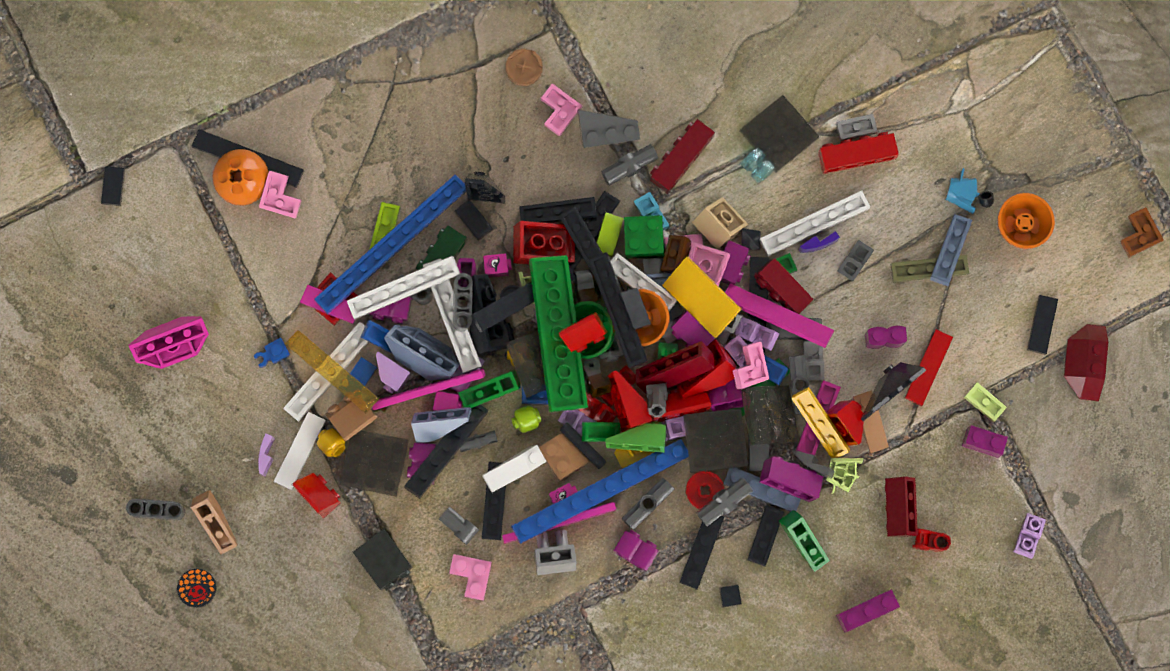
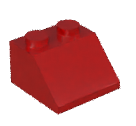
M595 312L561 330L559 335L571 352L576 350L578 353L588 348L586 344L593 341L595 344L605 339L603 335L607 331Z
M839 401L826 411V414L848 446L859 445L862 442L864 421L861 420L863 412L861 405L857 401Z

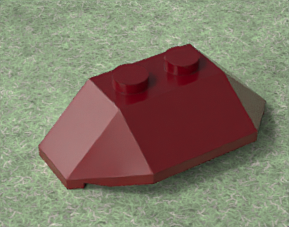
M1086 324L1067 339L1063 377L1076 393L1078 399L1096 402L1100 399L1106 376L1109 344L1106 326Z

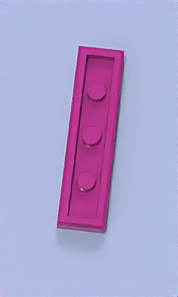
M823 380L816 398L826 412L834 406L841 387ZM807 422L795 452L800 451L815 456L820 441Z

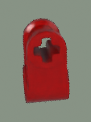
M918 528V536H915V543L912 545V548L943 552L950 547L951 539L945 533ZM937 538L945 539L946 546L944 548L937 545Z

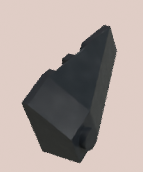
M474 172V174L469 173L465 178L468 200L505 204V195L489 175H485L484 172Z
M488 274L471 276L472 314L497 301V294ZM472 319L470 337L477 355L510 349L515 343L512 327L505 319L482 332L479 331Z
M902 362L898 363L895 367L892 364L883 371L885 375L879 379L861 420L865 421L922 375L926 369Z

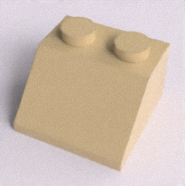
M723 197L706 207L692 222L697 230L717 250L725 246L728 240L731 241L738 235L742 228L748 226V223Z

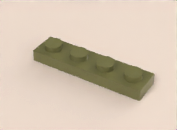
M967 255L959 256L952 276L969 274ZM938 258L891 263L893 283L930 279Z

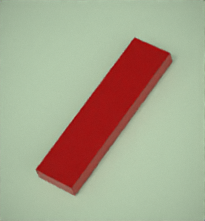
M937 329L934 331L919 364L926 371L910 384L904 399L923 406L951 344L952 336Z

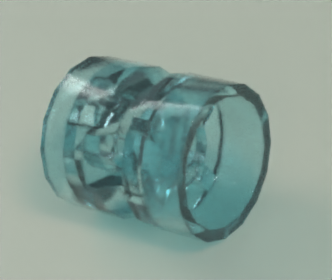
M760 148L753 150L740 163L746 171L752 172L751 177L757 184L762 182L776 169L770 160H765L766 155Z

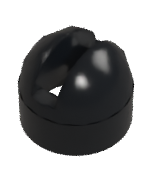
M985 191L979 194V203L983 207L988 208L993 205L994 194L992 192Z

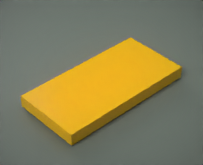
M686 257L662 285L714 338H717L742 310L689 257Z

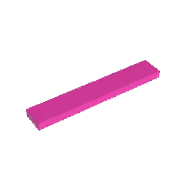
M731 283L725 291L742 311L826 348L834 334V330Z
M483 368L451 377L450 379L377 399L371 405L373 410L481 379L486 374Z
M611 502L585 510L547 531L616 511L615 503ZM514 532L502 536L504 544L518 540Z

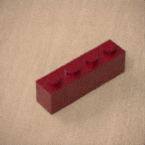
M699 119L694 123L691 121L685 128V135L683 137L679 136L673 144L675 147L672 151L668 150L662 157L663 162L660 166L655 165L650 172L652 175L650 181L667 194L670 193L714 138L715 132Z
M700 341L636 369V385L646 395V385L666 383L667 388H670L714 369V354Z

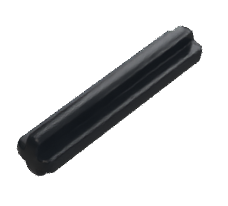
M565 423L560 428V431L597 469L605 465L606 460L588 442L582 441V436L569 423Z

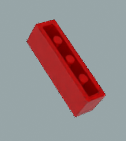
M888 132L879 133L877 137L872 138L870 136H863L857 141H852L851 139L843 140L840 142L841 144L833 145V143L824 144L818 152L823 174L895 160L899 156L894 133L888 134Z

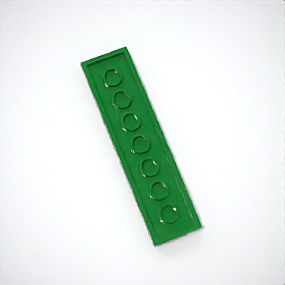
M565 255L529 259L549 412L586 409L588 404L581 352L577 353L576 350L571 352L559 335L561 330L576 323L568 257Z

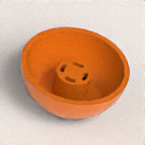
M237 149L227 152L217 161L213 170V184L216 192L223 200L233 205L244 206L252 204L262 197L268 177V169L259 155L249 150Z
M1020 193L1010 197L1004 202L998 214V228L1002 237L1010 245L1020 249H1032L1044 244L1054 230L1055 218L1051 207L1044 199L1035 194Z
M638 289L651 324L636 330L642 346H648L660 340L665 334L669 325V310L664 300L658 294L647 289Z

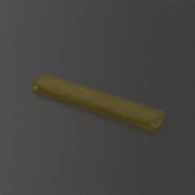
M299 330L285 343L288 348L365 414L379 400L376 395Z

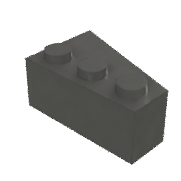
M577 109L584 148L640 140L639 126L636 119Z

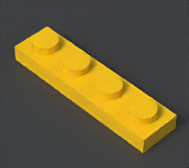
M808 387L794 394L791 399L831 458H839L849 453L850 448L811 389Z

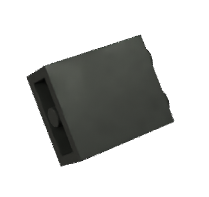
M385 529L353 551L355 557L381 591L384 589L388 591L396 585L394 581L398 578L404 579L411 574L410 569L413 567Z

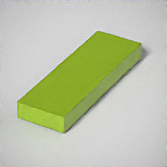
M381 202L370 249L396 227L400 206Z

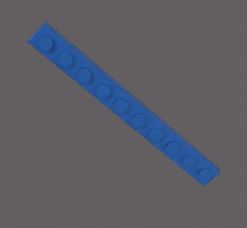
M456 174L321 292L314 301L329 314L466 192L465 183Z
M680 439L666 446L664 453L654 452L512 525L511 528L521 544L690 457V454Z

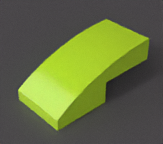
M605 213L596 242L602 253L607 252L608 256L612 257L624 218Z

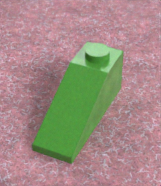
M653 421L651 424L640 425L607 438L605 442L606 448L664 453L666 425L657 421Z

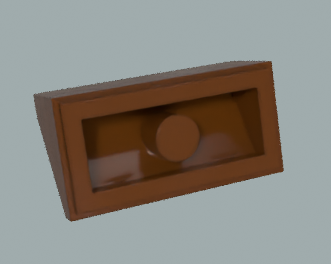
M669 235L661 272L672 274L681 262L688 257L691 247V240L686 236Z

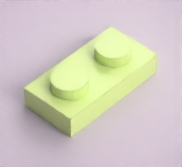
M978 382L964 397L993 423L1007 408Z

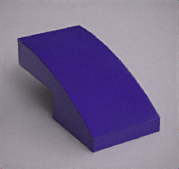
M836 231L822 241H819L817 236H814L801 245L798 250L800 253L818 251L836 243L840 236Z

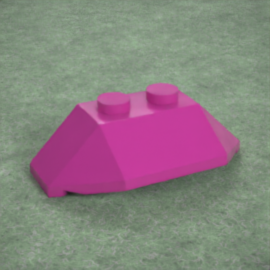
M202 316L180 317L146 330L129 344V348L136 363L163 369L198 355L209 332Z

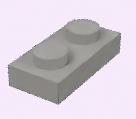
M873 114L836 122L840 141L872 135L878 132Z

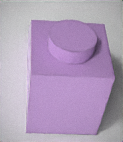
M377 352L376 358L380 379L384 385L383 389L391 394L393 392L399 393L410 378V372L380 352Z

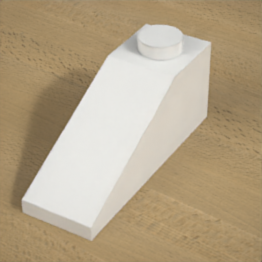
M534 445L524 449L482 476L491 492H494L545 463L546 460L538 445Z

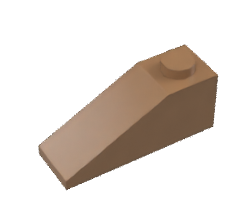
M872 390L851 398V400L857 401L861 405L863 413L873 394ZM879 410L864 421L863 435L870 454L889 447Z
M208 490L193 498L191 509L219 553L223 554L237 547L238 543L212 492Z

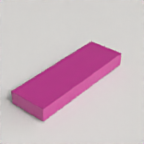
M307 284L300 303L326 313L314 301L323 291ZM347 300L342 301L329 313V315L353 325L356 320L353 318Z

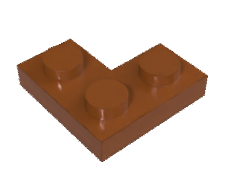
M1147 207L1128 216L1136 233L1122 239L1120 242L1130 258L1164 241Z

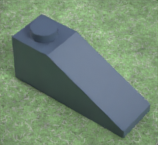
M471 407L414 413L411 425L416 443L436 441L468 422Z

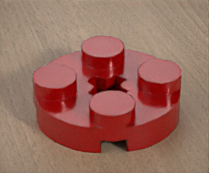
M703 471L695 473L686 485L685 494L689 503L700 510L712 501V497L716 493L724 489L723 482L713 472ZM708 486L710 494L701 495L700 487L705 488Z

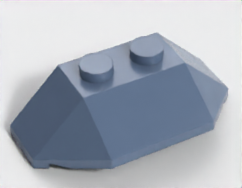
M394 325L384 338L398 362L427 380L450 379L460 366L451 347L420 328Z

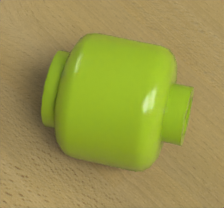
M528 405L514 411V418H511L515 429L518 428L521 433H526L539 427L541 416L537 408Z

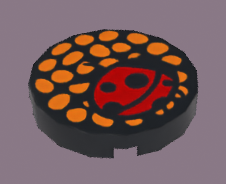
M197 568L185 572L177 585V592L181 601L187 606L194 608L204 607L211 603L217 591L216 580L212 574Z

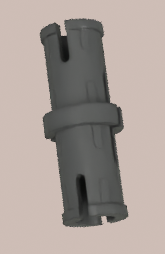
M495 430L480 435L474 434L473 437L468 438L461 446L460 452L474 448L480 449L481 446L498 442Z

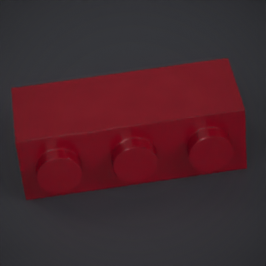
M775 258L769 260L754 275L757 279V284L770 293L769 296L772 300L779 302L782 307L797 314H800L814 300Z
M905 476L885 478L887 537L918 536L916 478Z

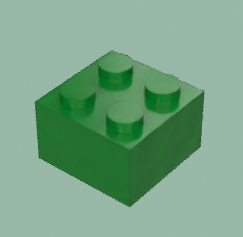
M662 215L624 217L626 259L663 258Z

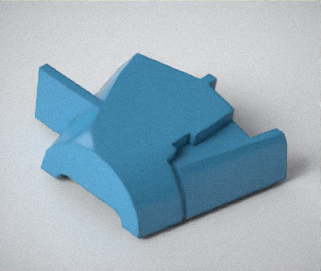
M963 168L959 178H950L945 200L973 214L976 208L971 206L974 198L979 195L977 192V179L963 178L965 170Z

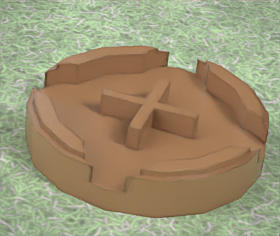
M521 48L508 56L505 70L508 78L513 83L519 86H528L534 84L540 78L543 63L535 51Z

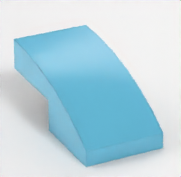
M650 192L634 200V204L641 216L662 215L663 231L669 228V223Z

